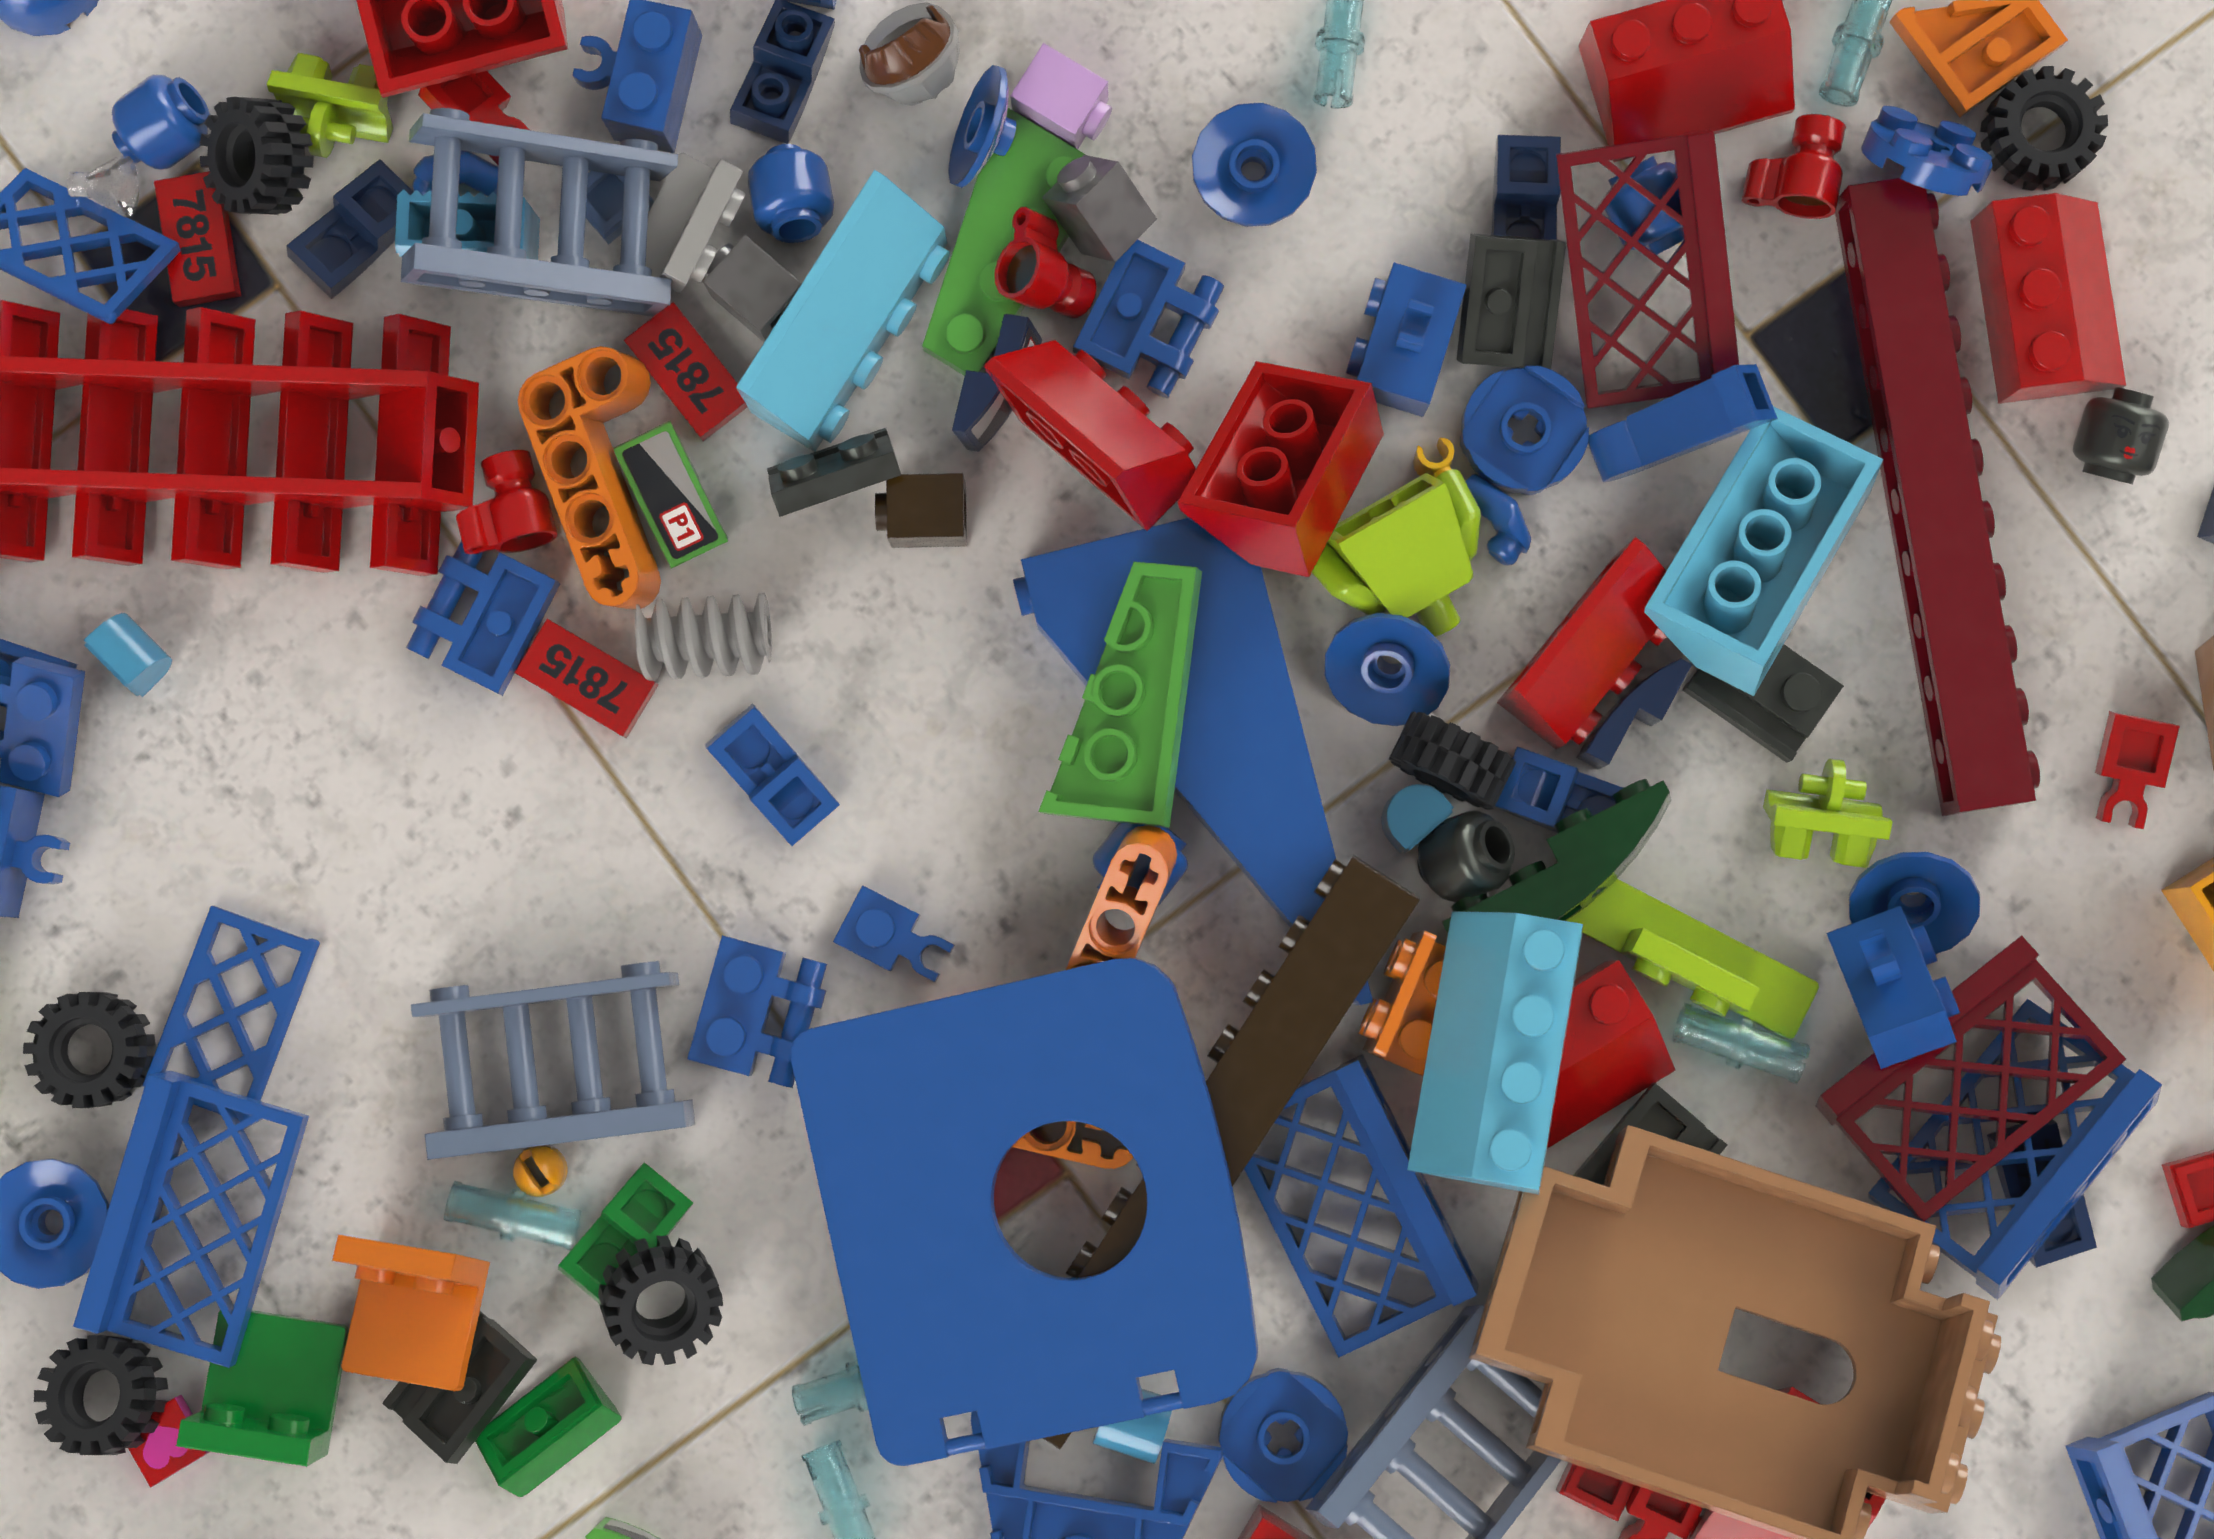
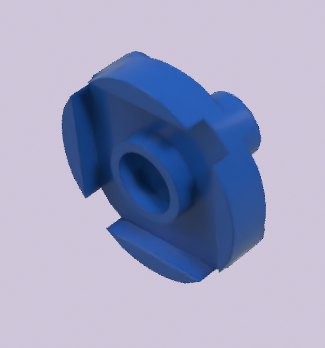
M1883 106L1881 108L1878 118L1871 122L1861 146L1862 153L1868 160L1883 169L1888 157L1904 167L1900 179L1935 192L1967 196L1971 186L1974 187L1977 193L1982 191L1993 166L1992 156L1972 145L1977 135L1973 130L1962 124L1946 120L1941 121L1938 128L1917 122L1918 118L1904 109L1894 106Z
M1525 366L1524 368L1499 371L1486 378L1476 388L1467 402L1461 419L1460 447L1463 454L1468 458L1473 470L1496 488L1523 495L1538 494L1544 489L1563 481L1582 459L1589 441V427L1587 428V418L1583 410L1585 405L1577 389L1565 377L1548 368ZM1529 414L1538 420L1534 431L1541 438L1536 444L1527 440L1520 445L1512 440L1514 431L1508 426V421L1511 417L1522 421Z
M1275 1368L1266 1373L1253 1376L1235 1395L1230 1396L1222 1411L1218 1440L1220 1447L1224 1448L1223 1459L1226 1469L1233 1480L1244 1491L1262 1501L1278 1503L1277 1501L1291 1502L1299 1500L1300 1502L1314 1498L1347 1456L1348 1430L1343 1409L1333 1393L1324 1384L1305 1373ZM1289 1420L1296 1422L1299 1427L1294 1435L1300 1442L1299 1446L1293 1452L1284 1446L1276 1453L1270 1450L1267 1446L1272 1439L1270 1432L1267 1430L1269 1425L1274 1421L1282 1425Z

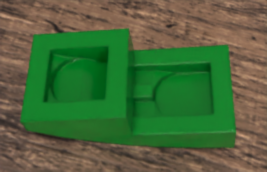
M644 1162L603 1209L597 1221L558 1265V1270L601 1305L598 1296L599 1284L606 1285L603 1272L608 1264L616 1269L619 1265L615 1255L623 1248H625L630 1256L638 1253L634 1242L643 1238L646 1239L649 1248L657 1247V1236H668L692 1207L693 1202Z

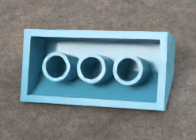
M874 170L736 386L752 414L816 452L823 439L831 443L838 436L850 413V410L844 407L857 386L865 390L873 381L883 362V357L878 352L890 333L896 337L902 334L911 321L917 304L911 300L923 281L932 284L938 278L950 256V251L945 249L948 242L944 226L878 171Z
M1774 406L1773 408L1778 419L1750 429L1644 610V613L1696 668L1752 696L1757 692L1868 499L1883 461L1882 458Z
M1452 911L1408 1162V1171L1539 1195L1583 924L1520 913Z

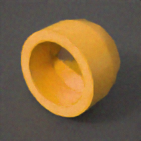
M550 1145L534 1146L523 1150L516 1158L513 1166V1178L516 1185L522 1192L533 1197H544L559 1190L564 1184L568 1172L567 1162L563 1154ZM530 1157H533L539 1170L550 1182L542 1188L525 1163Z

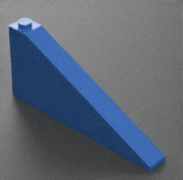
M1191 518L1153 526L1148 531L1141 529L1021 559L1024 577L1013 579L1021 615L1025 616L1034 613L1038 630L1085 686L1090 675H1095L1107 644L1104 638L1133 562L1197 567L1202 571L1174 791L1290 928L1299 914L1311 921L1325 900L1314 893V891L1336 859L1261 567L1248 563ZM1368 980L1353 1003L1355 1005L1373 1002Z

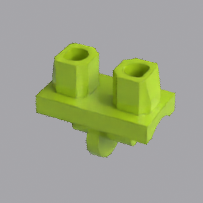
M298 53L287 72L271 71L267 82L268 91L274 94L276 100H282V103H289L296 108L293 115H301L306 125L302 128L300 134H310L312 145L308 146V150L311 155L327 158L334 148L335 141L353 144L355 138L389 143L393 125L387 106L388 97L383 98L380 94L373 66L359 64L353 67L348 83L331 81L333 76L330 65L321 57Z
M1828 759L1823 768L1822 776L1803 773L1800 775L1799 792L1817 794L1819 796L1766 789L1763 809L1771 820L1770 847L1776 856L1799 860L1807 859L1813 831L1834 833L1830 850V857L1833 862L1846 866L1866 868L1876 847L1877 839L1889 840L1893 821L1891 818L1883 817L1880 804L1843 799L1864 800L1867 790L1865 781L1846 779V765L1843 760Z

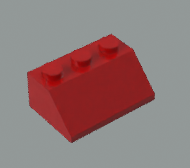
M356 0L377 84L383 98L568 49L565 12L562 0Z
M1664 0L1590 21L1578 45L1608 146L1682 135L1685 132L1710 129L1714 134L1786 115L1795 110L1791 28L1782 0ZM1632 157L1614 159L1613 162L1625 160Z
M2059 193L1990 202L1970 223L1998 404L2125 387L2126 380L2098 202Z
M1056 340L994 356L984 365V368L1019 421L1146 531L1181 497L1196 470L1189 457L1194 447L1172 424L1166 422L1159 428L1146 417L1150 413L1149 408L1128 387L1123 385L1116 392L1103 380L1107 377L1106 372L1088 353L1080 349L1075 355H1072Z
M1256 361L1179 498L1178 506L1180 511L1251 565L1310 577L1384 435L1372 383Z
M1635 537L1610 560L1497 702L1556 750L1566 745L1570 739L1578 745L1586 739L1603 717L1594 708L1609 690L1619 696L1635 678L1642 665L1635 661L1634 658L1648 641H1651L1658 647L1667 637L1644 613L1645 606L1659 585L1666 570L1642 541Z
M1620 960L1605 961L1575 979L1547 1149L1648 1088L1652 1083H1656L1676 1071L1652 1012Z

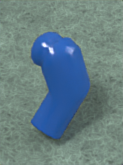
M461 151L459 184H465L478 192L481 191L486 196H489L493 191L497 195L498 166L471 152ZM434 155L423 157L413 169L416 175L412 184L413 190H418L422 195L429 190L432 192Z
M1473 474L1465 482L1480 508L1481 515L1491 522L1496 531V535L1490 538L1487 543V550L1501 564L1505 566L1513 565L1521 553L1527 554L1531 544V535L1516 500L1477 474Z

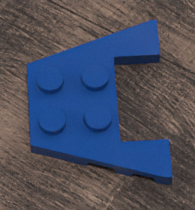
M973 1411L970 1420L973 1434L981 1433L977 1411ZM1165 1439L1162 1443L1154 1507L1025 1485L1030 1441L987 1450L980 1449L978 1450L981 1462L979 1472L983 1493H986L992 1525L991 1539H1183L1223 1458L1224 1448Z

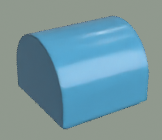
M120 613L109 618L84 639L86 642L84 646L136 696H145L166 675L172 665L171 657L126 613Z
M1422 784L1407 786L1393 795L1383 808L1381 825L1384 835L1399 853H1406L1453 813L1452 809L1454 807L1441 792L1431 786Z
M1141 1388L1143 1399L1161 1396ZM1172 1410L1147 1415L1139 1419L1099 1426L1096 1429L1093 1444L1155 1464L1164 1441Z

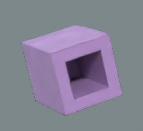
M1044 43L1010 95L1013 111L1076 149L1080 147L1085 137L1093 141L1098 137L1112 112V107L1107 105L1108 81Z

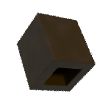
M963 473L901 474L886 480V493H875L876 530L887 531V539L892 548L967 546L966 482Z

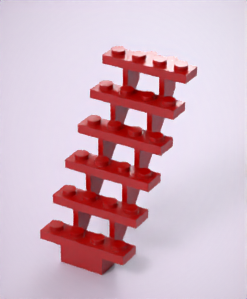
M0 300V558L30 563L44 561L48 499L76 494L72 558L125 566L143 564L146 502L175 498L171 561L220 569L241 568L245 505L274 501L271 565L321 573L339 571L343 509L373 505L370 568L417 576L438 575L441 512L463 510L473 506L479 382L448 376L451 326L403 314L384 317L381 369L351 368L352 322L302 310L285 313L282 366L253 365L256 319L204 307L186 310L183 362L155 361L158 316L125 309L113 324H108L87 313L84 359L58 358L60 312ZM83 385L77 470H51L55 390ZM182 388L176 474L148 473L153 393ZM280 392L276 477L246 476L251 397ZM379 395L375 481L344 480L349 400Z

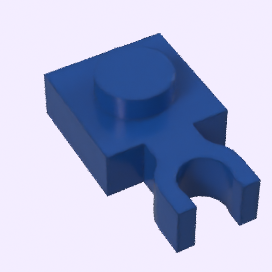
M863 885L833 940L834 943L888 971H892L901 955L911 962L912 968L917 973L933 982L937 981L940 974L924 966L922 962L923 951L929 946L937 945L951 953L955 946L935 935L922 937L913 933L912 931L920 914Z

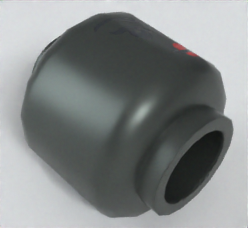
M2115 387L2112 399L2097 397L2088 401L2073 444L2075 457L2085 462L2082 472L2133 485L2136 475L2145 476L2154 471L2169 428L2167 417L2159 411L2150 409L2154 396Z
M1478 810L1464 812L1445 819L1420 841L1417 861L1418 871L1424 882L1439 897L1451 902H1457L1464 897H1474L1499 889L1509 878L1515 857V847L1507 828L1494 820L1490 815Z

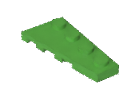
M1010 108L1007 110V117L1015 120L1017 124L1013 142L1005 156L1002 157L993 153L977 176L922 344L924 352L964 376L966 370L984 373V365L995 355L1004 314L1019 316L1025 307L1001 295L995 285L994 276L1000 254L1014 240L1015 229L1012 226V220L1015 212L1021 207H1028L1055 220L1059 227V235L1056 241L1057 251L1060 252L1069 236L1042 197L1058 182L1057 176L1064 166L1086 155Z
M1133 562L1104 641L1107 643L1095 675L1091 674L1082 696L1085 699L1072 735H1067L1058 759L1062 762L1051 790H1046L1038 812L1048 815L1170 828L1202 571L1197 567Z

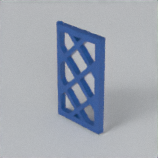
M24 168L0 192V230L9 228L12 247L0 250V270L108 324H113L123 311L181 251L178 242L27 168ZM30 189L54 201V205L17 211L16 203ZM84 215L106 226L108 231L71 237L68 218ZM57 220L59 240L22 245L20 226ZM139 242L155 250V252L145 261L124 264L121 244ZM111 246L114 266L76 273L74 252ZM63 255L66 275L48 277L27 267L25 261ZM116 281L118 286L117 292L105 304L79 291V288Z
M211 906L142 1086L145 1087L148 1075L165 1072L174 1048L186 1043L200 1075L195 1078V1082L220 1089L216 1081L217 1079L248 1065L254 1079L247 1097L261 1101L320 942L313 938L305 939L228 910ZM221 924L239 929L248 950L216 965L211 950ZM256 936L265 938L268 941L259 944ZM282 945L301 951L291 981L278 987L264 954ZM253 959L267 993L235 1007L221 974ZM210 980L224 1013L192 1028L187 1013L198 985ZM272 1002L277 1018L267 1044L254 1050L240 1017ZM229 1022L243 1056L211 1070L197 1037ZM195 1099L193 1105L220 1114L215 1104ZM234 1110L239 1122L252 1116Z

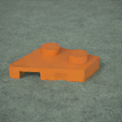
M2039 0L1952 1L1948 7L1915 11V7L1903 8L1889 21L1959 118L2004 88L2012 80L2018 78L2023 72L2028 71L2060 49L2068 41Z

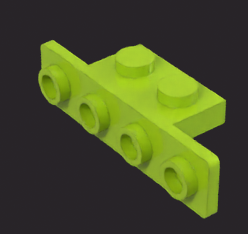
M1619 879L1586 908L1567 920L1568 922L1583 924L1582 934L1634 960L1635 963L1632 970L1644 978L1664 987H1667L1670 980H1673L1693 991L1690 1000L1695 1004L1723 1017L1726 1016L1728 1010H1731L1786 1039H1792L1796 1036L1819 989L1817 981Z

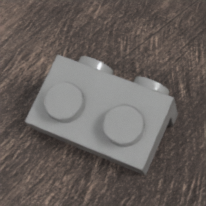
M686 153L678 154V167L667 175L648 213L646 267L652 270L651 276L672 279L671 289L678 293L686 286L689 278L699 283L702 282L718 250L707 244L717 223L720 222L729 227L745 197V192L735 188L743 173L742 170L722 159L719 160L713 169Z

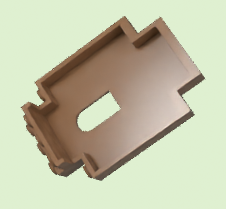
M1627 1125L1618 1133L1603 1185L1544 1166L1539 1195L1518 1192L1469 1358L1544 1383L1526 1445L1528 1449L1793 1539H1864L1869 1527L1872 1511L1871 1505L1864 1502L1866 1492L1930 1514L1948 1513L1950 1503L1956 1505L1960 1501L1968 1476V1467L1961 1464V1459L1967 1437L1973 1439L1977 1435L1982 1423L1985 1403L1984 1400L1977 1397L1983 1373L1990 1374L1998 1360L2001 1336L1994 1334L1998 1315L1988 1313L1990 1301L1966 1293L1943 1298L1920 1290L1921 1283L1929 1284L1932 1280L1939 1260L1940 1248L1932 1244L1936 1225ZM1735 1309L1831 1340L1840 1345L1848 1354L1853 1366V1381L1847 1394L1835 1403L1817 1404L1718 1371Z

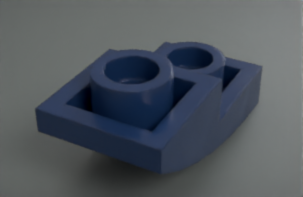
M775 0L754 43V61L730 109V124L785 144L790 143L822 65L835 26V18L785 0Z

